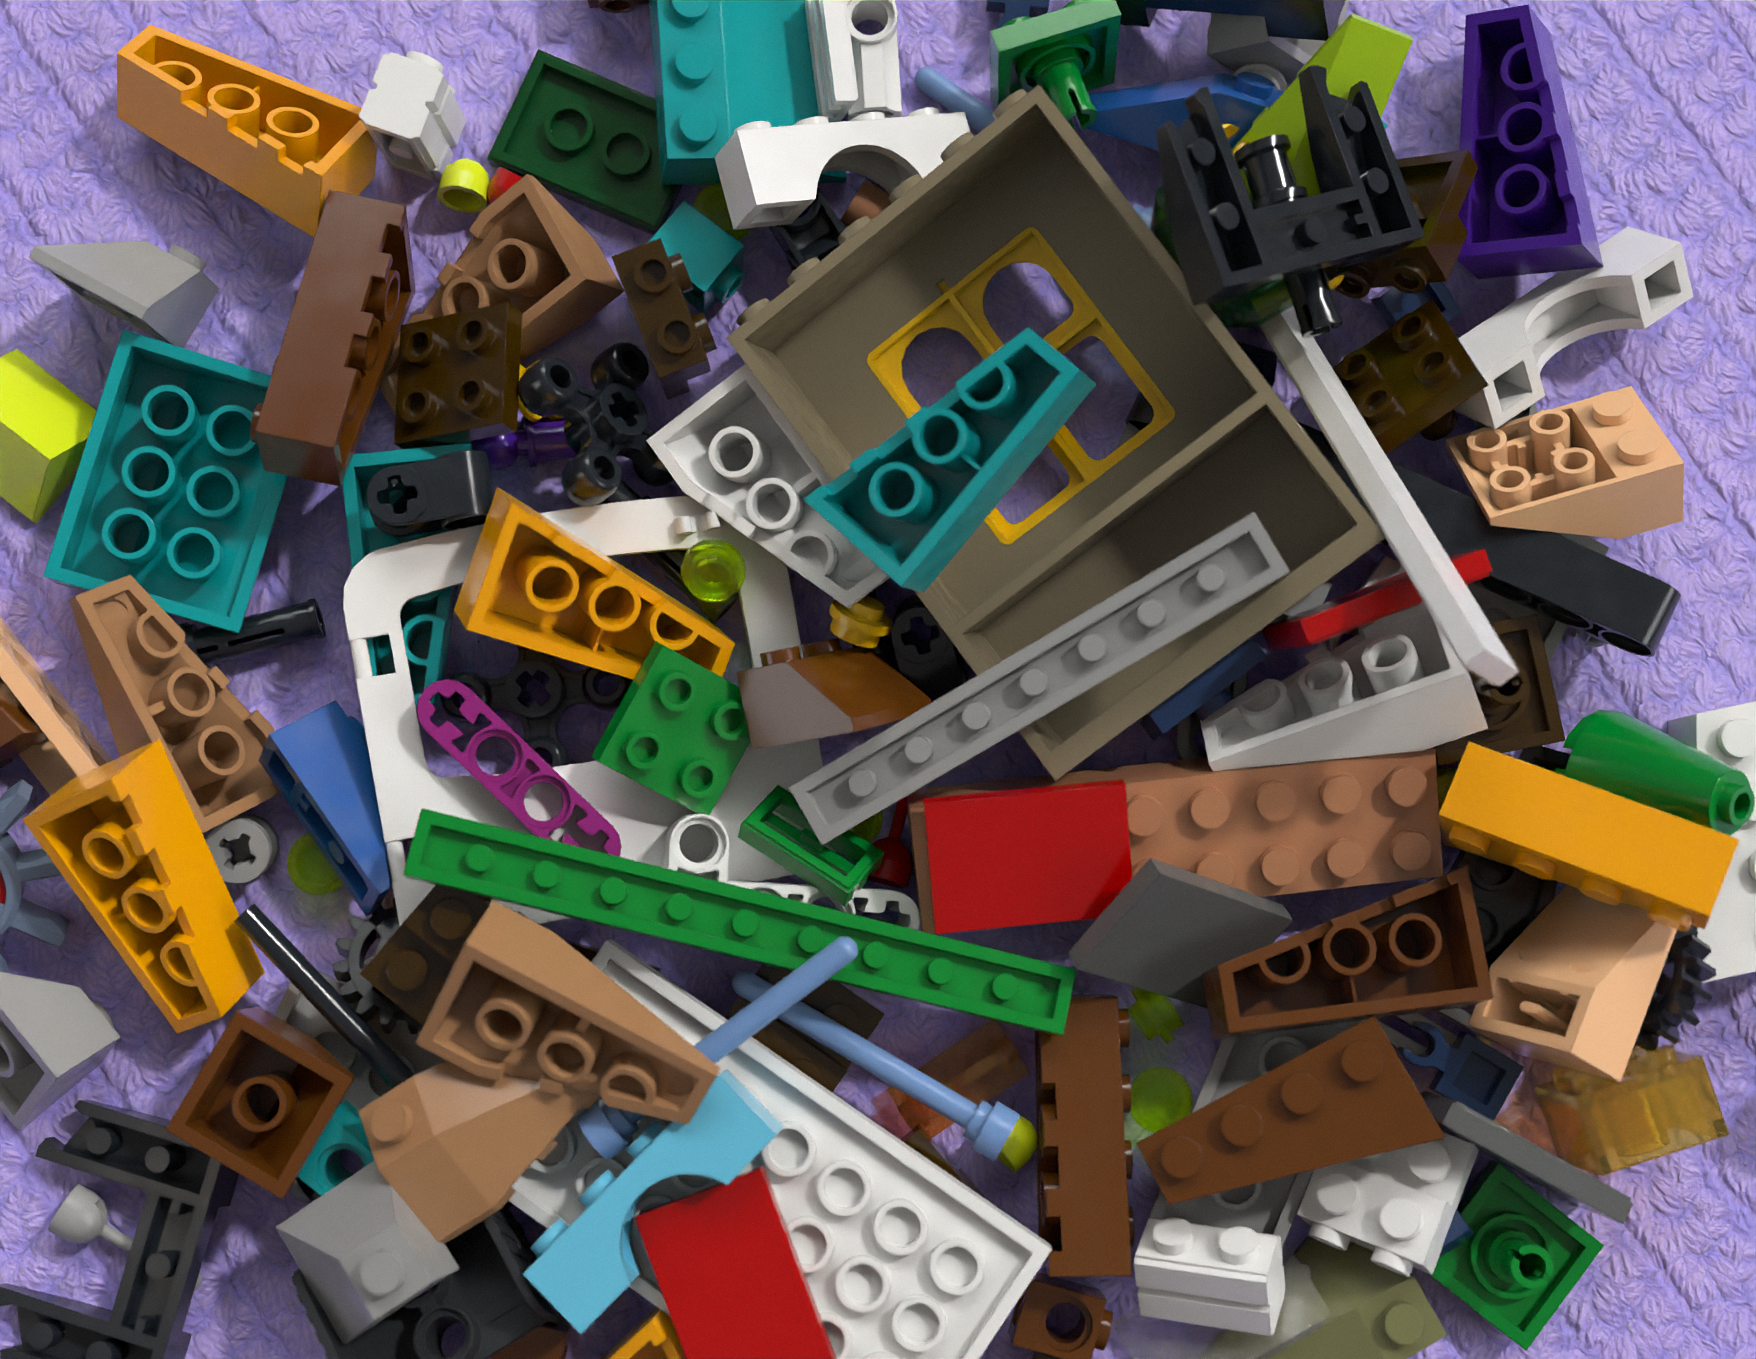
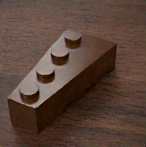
M329 190L282 345L274 362L264 403H259L256 406L251 420L250 437L252 442L258 443L264 471L341 487L396 344L401 325L404 323L416 291L406 205Z
M1468 866L1219 964L1202 974L1213 1040L1362 1021L1374 1015L1376 1018L1469 1007L1494 999Z
M1111 994L1071 995L1063 1035L1055 1036L1034 1031L1038 1236L1052 1245V1250L1043 1262V1265L1049 1277L1132 1276L1130 1246L1134 1245V1216L1132 1206H1128L1127 1180H1131L1133 1175V1154L1131 1141L1125 1140L1124 1113L1131 1112V1082L1129 1074L1121 1073L1120 1048H1128L1130 1043L1129 1012L1127 1008H1118V996Z
M1374 1015L1136 1144L1170 1205L1442 1139L1445 1136Z

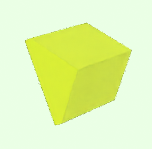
M18 349L0 357V496L32 522L38 523L75 478L97 410Z

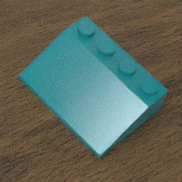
M649 0L661 185L721 184L715 156L733 136L736 128L754 121H767L771 124V127L793 126L803 119L819 116L804 5L805 0ZM831 171L820 174L818 183H845L847 179L846 171Z
M123 330L43 577L56 584L87 592L131 575L168 615L240 634L289 478L287 475L264 471L258 443L252 442L250 437V425L254 410L259 403H264L271 375Z

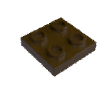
M1432 299L1413 312L1401 317L1393 326L1360 349L1349 353L1341 362L1332 367L1385 455L1418 432L1421 433L1425 440L1429 441L1440 440L1446 437L1457 425L1458 415L1454 408L1489 385Z
M509 302L401 325L394 444L402 449L452 445L517 432L522 311Z
M1537 614L1489 623L1519 672L1501 686L1490 684L1468 670L1488 729L1433 747L1436 754V766L1460 762L1468 742L1499 753H1506L1566 741Z

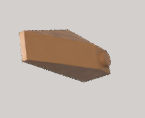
M446 1061L412 1076L358 1112L378 1171L437 1242L445 1244L499 1211L515 1193L511 1186L535 1159L543 1161L558 1144L554 1140L555 1136L580 1108H590L600 1095L566 1088L561 1096L540 1091V1081L505 1073L500 1081L476 1076Z

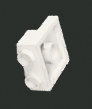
M1443 1133L1445 1138L1314 1169L1297 1215L1308 1225H1311L1308 1235L1328 1246L1346 1251L1349 1242H1353L1374 1251L1371 1261L1394 1273L1409 1277L1414 1267L1433 1274L1479 1150L1473 1143Z

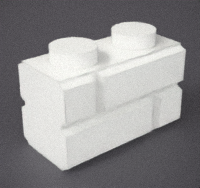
M408 51L406 57L393 52L382 54L372 80L376 89L368 90L359 118L391 167L437 182V180H440L445 167L451 163L454 154L450 147L458 145L466 124V119L454 97L456 91L447 83L442 74L443 65L434 58L416 51Z
M1176 1217L1163 1220L1148 1219L1134 1259L1136 1286L1139 1287L1140 1315L1272 1336L1285 1297L1281 1236L1256 1233L1250 1228L1241 1226L1227 1229L1191 1224L1184 1219Z

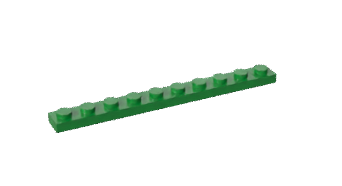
M423 808L420 811L403 872L405 878L792 972L837 938L849 937L857 945V956L851 963L829 978V981L1055 1036H1060L1064 1033L1077 970Z

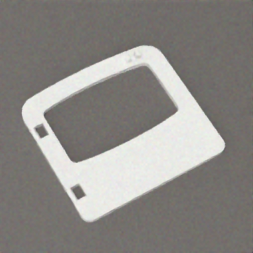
M676 496L624 501L540 513L608 557L671 550L719 549L726 552L734 566L752 669L762 667L760 654L799 646L800 655L803 658L787 565L716 515L715 511L709 510L692 497ZM484 524L375 550L366 555L352 568L344 585L343 610L400 926L435 886L434 884L405 878L403 875L406 861L402 839L414 837L421 808L535 836L473 776L440 777L428 769L400 620L401 610L409 600L463 584ZM389 635L396 673L373 676L366 639ZM818 738L752 750L751 742L748 745L709 815L720 821L728 833L730 847L727 880L763 881L794 875V873L739 839L738 834L741 823L777 785L791 792L790 786L823 767ZM597 761L552 767L615 828L620 836L622 845L620 857L663 867L664 843L667 830L676 819L683 815L696 813ZM536 783L525 794V810L535 820H551L558 815L562 808V795L558 788L551 783ZM577 805L574 806L567 821L548 834L554 841L560 842L563 834L567 832L580 847L606 853L602 848L603 842L607 839L604 832L599 830L591 836L574 823L586 815ZM774 810L773 813L802 831L803 828ZM693 824L682 833L679 842L680 850L689 861H701L712 851L713 836L705 826ZM826 843L824 844L825 847L836 853L834 848ZM494 899V901L517 913L520 911L537 924L570 918Z

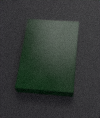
M538 49L487 157L490 166L504 168L522 178L527 174L534 176L548 191L651 235H655L667 221L683 184L661 185L655 98Z

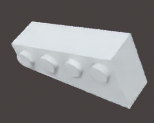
M1756 701L1668 720V735L1743 772L1749 780L1755 797L1754 810L1750 819L1734 834L1730 835L1740 839L1706 928L1702 929L1690 925V927L1699 932L1697 938L1709 945L1712 950L1703 961L1716 969V976L1702 983L1756 971Z

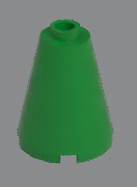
M1598 710L1583 717L1568 734L1563 745L1564 748L1572 749L1566 770L1556 768L1555 772L1729 836L1734 834L1750 819L1755 805L1754 793L1747 776L1743 772L1619 711Z

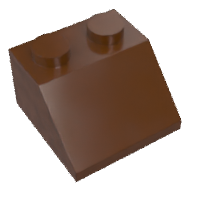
M839 638L801 645L803 658H801L799 646L761 653L762 667L736 672L752 750L872 728L903 720L931 704V699L871 648L860 646L841 650Z
M253 1007L237 1010L167 1126L166 1131L283 1199L296 1181L356 1077L317 1040L263 1008Z

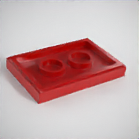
M1485 549L1449 557L1465 585L1487 577L1489 572L1493 571ZM1403 572L1267 625L1261 631L1268 649H1273V651L1309 646L1421 603L1423 600L1408 574Z
M1122 779L923 798L935 934L1095 919L1102 914L1132 879L1126 784Z
M764 1165L737 1175L728 1185L722 1182L716 1183L639 1213L634 1217L686 1359H837Z

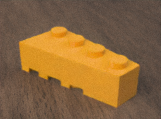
M149 25L117 52V118L315 238L329 190L359 195L375 178L378 146L359 118L361 111L359 106L153 25Z
M497 487L454 608L455 613L466 630L633 680L653 644L657 641L723 677L735 643L715 624Z
M160 739L70 780L22 819L177 1034L222 1018L265 973L250 938L234 922L239 917V913Z
M1468 742L1439 812L1443 844L1518 868L1538 878L1555 880L1579 888L1585 895L1607 904L1619 905L1622 902L1647 910V916L1650 919L1680 931H1688L1690 925L1702 929L1706 928L1740 839L1471 742Z

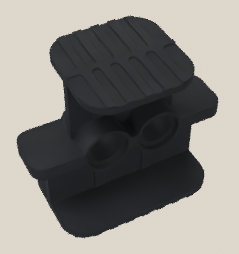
M503 1207L445 1243L459 1267L457 1271L434 1285L424 1296L413 1299L344 1345L301 1270L298 1269L292 1276L293 1285L296 1286L298 1292L297 1296L307 1311L306 1315L310 1324H313L317 1332L315 1334L319 1343L323 1345L326 1351L327 1359H488L547 1321L558 1324L565 1319L523 1275L537 1260V1257L530 1249L532 1244L524 1235L525 1231L521 1224L515 1220L508 1209L505 1210ZM461 1322L465 1330L464 1344L455 1355L446 1358L441 1349L442 1337L451 1325Z

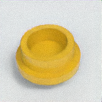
M867 595L850 608L845 607L835 599L832 601L829 609V614L833 617L830 631L840 639L861 647H877L881 636L889 635L893 622L884 614L885 606Z

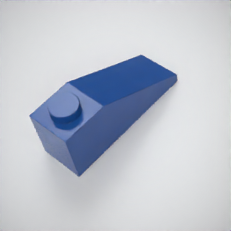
M1240 72L1238 77L1227 73H1219L1091 93L1089 97L1092 105L1097 110L1098 116L1093 124L1086 129L1158 151L1156 136L1158 128L1168 120H1171L1179 128L1190 116L1184 101L1199 88L1208 86L1221 123L1239 127L1238 131L1228 138L1232 149L1250 130L1252 122L1266 107L1270 108L1284 91L1275 90V84L1262 75Z
M335 700L270 733L258 761L367 917L378 910L391 888L383 829L365 729L355 717H347Z

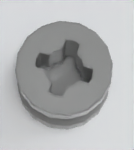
M239 814L216 826L206 840L223 880L232 884L247 883L267 871L276 861L280 849L279 836L273 825L265 818L254 814ZM227 842L233 845L234 857L231 852V846L226 844Z

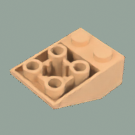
M1632 386L1605 392L1598 396L1553 409L1542 410L1532 415L1508 421L1497 429L1484 427L1470 433L1445 439L1447 450L1491 526L1622 539L1683 521L1684 462Z
M1566 885L1493 962L1489 969V976L1494 999L1476 1004L1468 1026L1518 1055L1621 1082L1677 930L1650 919L1647 916V910L1622 902L1619 905L1607 904L1585 895L1579 888Z

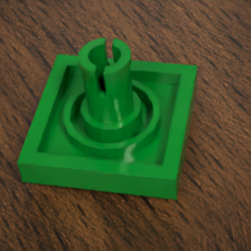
M1074 0L1066 4L1062 9L1033 18L1026 16L1018 17L1008 21L1001 28L991 30L990 99L994 110L1014 92L1024 89L1028 94L1037 85H1040L1074 131L1075 127L1071 118L1075 116L1080 130L1093 124L1097 119L1098 113L1095 106L1092 105L1087 91L1113 84L1115 79L1121 13L1116 0Z
M655 641L591 756L597 762L696 813L710 815L751 742L740 688L727 679Z
M1491 1160L1457 1207V1210L1475 1235L1440 1257L1433 1274L1429 1275L1519 1347L1527 1351L1604 1245L1502 1164Z

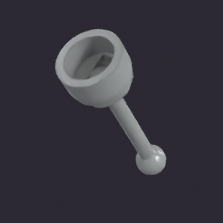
M78 1184L67 1196L48 1227V1231L76 1244L88 1242L101 1236L129 1253L133 1242L132 1238L107 1224L108 1211L105 1202L96 1193L81 1184ZM199 1272V1276L194 1291H196L202 1283L201 1272Z

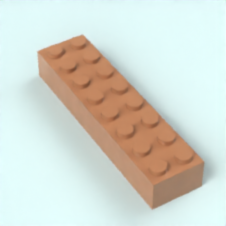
M1433 747L1423 751L1213 771L1208 762V757L1067 772L1056 781L1050 774L918 789L906 796L920 924L923 932L935 934L923 798L1122 779L1126 784L1132 878L1150 858L1260 897L1443 876L1436 754Z

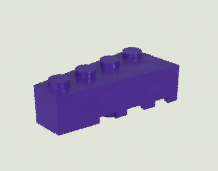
M1529 5L1466 15L1459 151L1469 150L1478 166V170L1458 214L1468 234L1457 261L1477 279L1604 267L1551 33Z

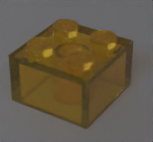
M1674 1045L1659 1046L1657 1049L1648 1052L1636 1046L1630 1055L1621 1082L1559 1066L1551 1070L1553 1080L1534 1086L1557 1157L1575 1167L1600 1176L1729 1135L1703 1056L1676 1052Z

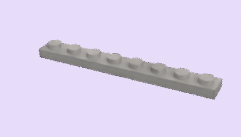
M1253 512L790 786L789 789L820 843L823 845L1288 574L1290 571L1257 515Z

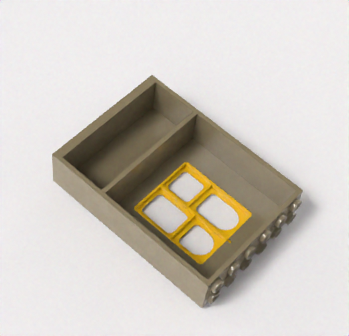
M1037 85L1028 94L1024 89H1021L1003 100L993 112L995 120L976 136L972 132H967L950 143L940 155L943 162L924 178L920 174H916L897 186L888 198L892 204L871 220L868 216H864L850 224L837 239L840 246L820 261L815 257L797 267L786 280L789 287L771 302L764 298L749 306L736 320L740 327L726 338L832 481L851 468L849 463L870 447L876 449L906 426L904 421L921 409L919 403L908 390L902 373V360L905 351L916 336L929 329L948 328L960 332L971 342L983 360L1004 346V343L991 328L986 318L983 297L990 280L998 271L1011 264L1031 263L1043 267L1055 278L1073 303L1072 315L1043 339L1059 353L1065 355L1085 338L1092 336L1099 338L1150 403L1154 410V417L1150 424L1102 460L1091 459L1065 424H1063L1047 445L1068 471L1070 477L1068 486L1018 524H1012L1005 520L995 506L924 593L914 590L977 676L1255 512L1290 572L1020 729L1019 733L1056 781L1386 537L1208 304L1193 306L1181 269L1041 86Z

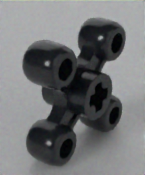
M615 343L595 358L591 365L590 377L596 390H588L581 387L572 366L558 357H546L536 362L523 373L518 382L520 400L530 412L539 416L556 414L566 419L564 422V434L567 443L577 456L571 459L562 471L561 484L568 498L581 506H595L617 491L622 482V470L616 456H624L632 460L637 476L650 486L662 487L674 481V478L646 441L656 432L646 428L648 413L645 404L635 391L647 379L649 364L643 352L631 343Z
M517 645V663L504 677L488 679L476 673L461 672L454 674L448 679L459 681L468 688H474L477 696L494 713L504 711L516 715L523 726V740L537 754L545 750L549 751L553 758L551 767L569 765L570 763L568 752L561 744L557 732L558 722L563 713L570 707L579 704L592 705L601 711H615L633 682V679L593 667H588L586 670L579 672L565 671L555 663L553 655ZM609 675L616 676L618 679L616 691L612 695L601 696L598 691L601 679ZM549 677L550 679L545 686V689L551 695L549 700L543 705L534 700L528 707L526 704L529 702L531 694L525 689L527 684L532 679H536L542 684L545 678ZM455 693L448 699L440 697L443 709L451 718L461 723L471 724L459 711L461 707L459 703L460 695ZM478 714L475 723L482 721L485 717L482 714Z

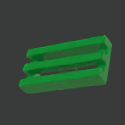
M777 785L741 823L738 834L739 839L844 907L853 898L856 888L860 890L867 882L869 873L874 874L881 866L885 853L850 830L826 844L857 864L853 865L831 851L824 844L820 843L793 794L780 785ZM774 810L803 828L802 831L773 813Z

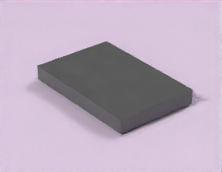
M1150 858L1075 943L1068 954L1078 970L1208 1009L1202 974L1219 964L1274 943L1294 920L1284 905Z
M1427 1091L1419 1092L1438 1126L1444 1132L1475 1144L1480 1152L1578 1207L1624 1224L1634 1204L1627 1195L1456 1100Z

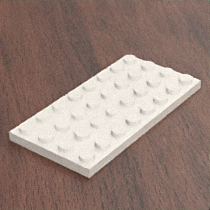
M612 939L605 941L591 962L693 1046L727 1021L723 1016ZM750 1037L716 1063L720 1067L718 1075L728 1069L784 1126L739 1174L764 1165L836 1358L979 1359L1051 1252L1052 1245L753 1037ZM580 1108L555 1136L554 1140L558 1144L543 1161L535 1159L511 1186L515 1193L508 1201L547 1229L559 1218L569 1227L587 1209L578 1200L579 1197L606 1170H609L617 1178L635 1160L626 1151L629 1146L610 1160L605 1159L594 1149L578 1123V1115L587 1108ZM646 1115L638 1121L639 1130L632 1134L633 1142L653 1122L657 1121L666 1129L673 1121ZM694 1174L675 1175L662 1179L645 1191L637 1205L634 1217L639 1213L704 1189L720 1181ZM633 1218L632 1243L642 1272L629 1287L670 1316L637 1224Z

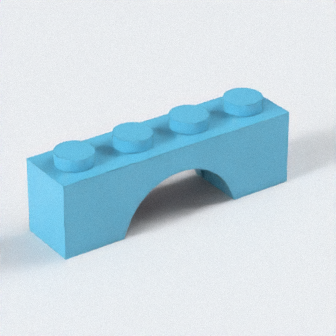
M726 1069L716 1077L688 1125L673 1121L664 1129L655 1121L628 1147L626 1151L635 1160L617 1178L609 1170H606L578 1199L587 1209L569 1227L559 1218L530 1247L539 1258L523 1275L582 1334L642 1272L633 1248L632 1223L637 1205L645 1191L662 1179L682 1174L706 1176L728 1185L784 1126Z

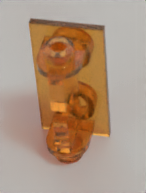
M993 1020L917 1069L977 1105H980L982 1100L985 1102L989 1101L1030 1073L1008 1037L1004 1034L998 1023ZM890 1086L886 1089L910 1129L920 1124L926 1133L933 1138L954 1124L953 1121L897 1088Z

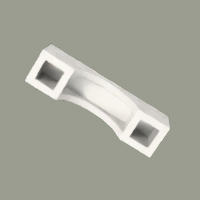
M928 107L915 110L904 117L885 118L882 112H868L856 116L850 121L829 123L827 117L815 116L798 121L793 126L771 127V124L767 121H754L736 128L733 136L715 156L733 230L792 224L816 199L820 174L826 172L850 171L861 174L879 184L889 194L911 176L920 174L924 178L943 162L940 155L944 149L961 135L970 132L965 112L940 114L939 109Z
M1628 226L1599 245L1604 267L1559 271L1459 337V340L1489 385L1454 408V410L1493 429H1497L1545 396L1540 372L1546 362L1558 351L1577 340L1593 334L1618 329H1646L1691 299L1693 292L1681 242Z

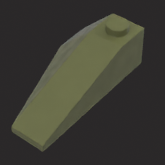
M1307 1236L1292 1253L1294 1257L1284 1267L1285 1297L1274 1334L1267 1336L1229 1330L1227 1333H1222L1200 1359H1407L1447 1336V1333L1412 1272L1409 1277H1406L1373 1263L1371 1257L1374 1251L1353 1242H1349L1347 1250L1342 1251Z

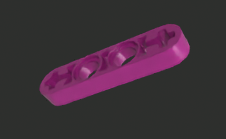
M448 679L436 681L425 688L419 697L417 705L419 722L425 731L535 836L553 840L548 835L549 832L564 824L571 815L574 806L577 805L586 815L574 823L591 836L599 830L604 832L607 839L602 844L603 850L607 854L620 857L622 845L620 836L615 828L474 692L459 681ZM438 693L446 699L452 697L455 693L460 695L465 702L461 705L459 711L472 725L475 723L478 714H482L491 723L490 726L483 728L472 737L464 752L459 751L452 744L453 740L463 735L455 725L447 721L440 727H437L430 720L435 713V708L430 703V700ZM494 736L502 737L509 741L515 752L514 764L510 770L497 776L489 775L482 771L476 761V751L480 743ZM536 783H551L558 788L562 795V808L558 815L551 820H535L525 810V794ZM567 832L563 834L560 842L580 847Z

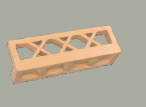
M0 616V677L48 737V740L40 745H32L19 753V756L50 796H52L70 780L113 760Z

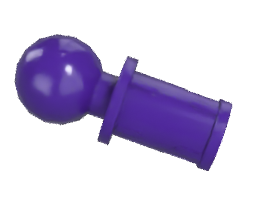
M526 418V430L471 441L472 450L485 451L488 455L490 469L495 470L510 467L517 460L518 456L528 455L530 468L537 467V461L568 459L577 456L567 443L564 434L565 421L533 423Z

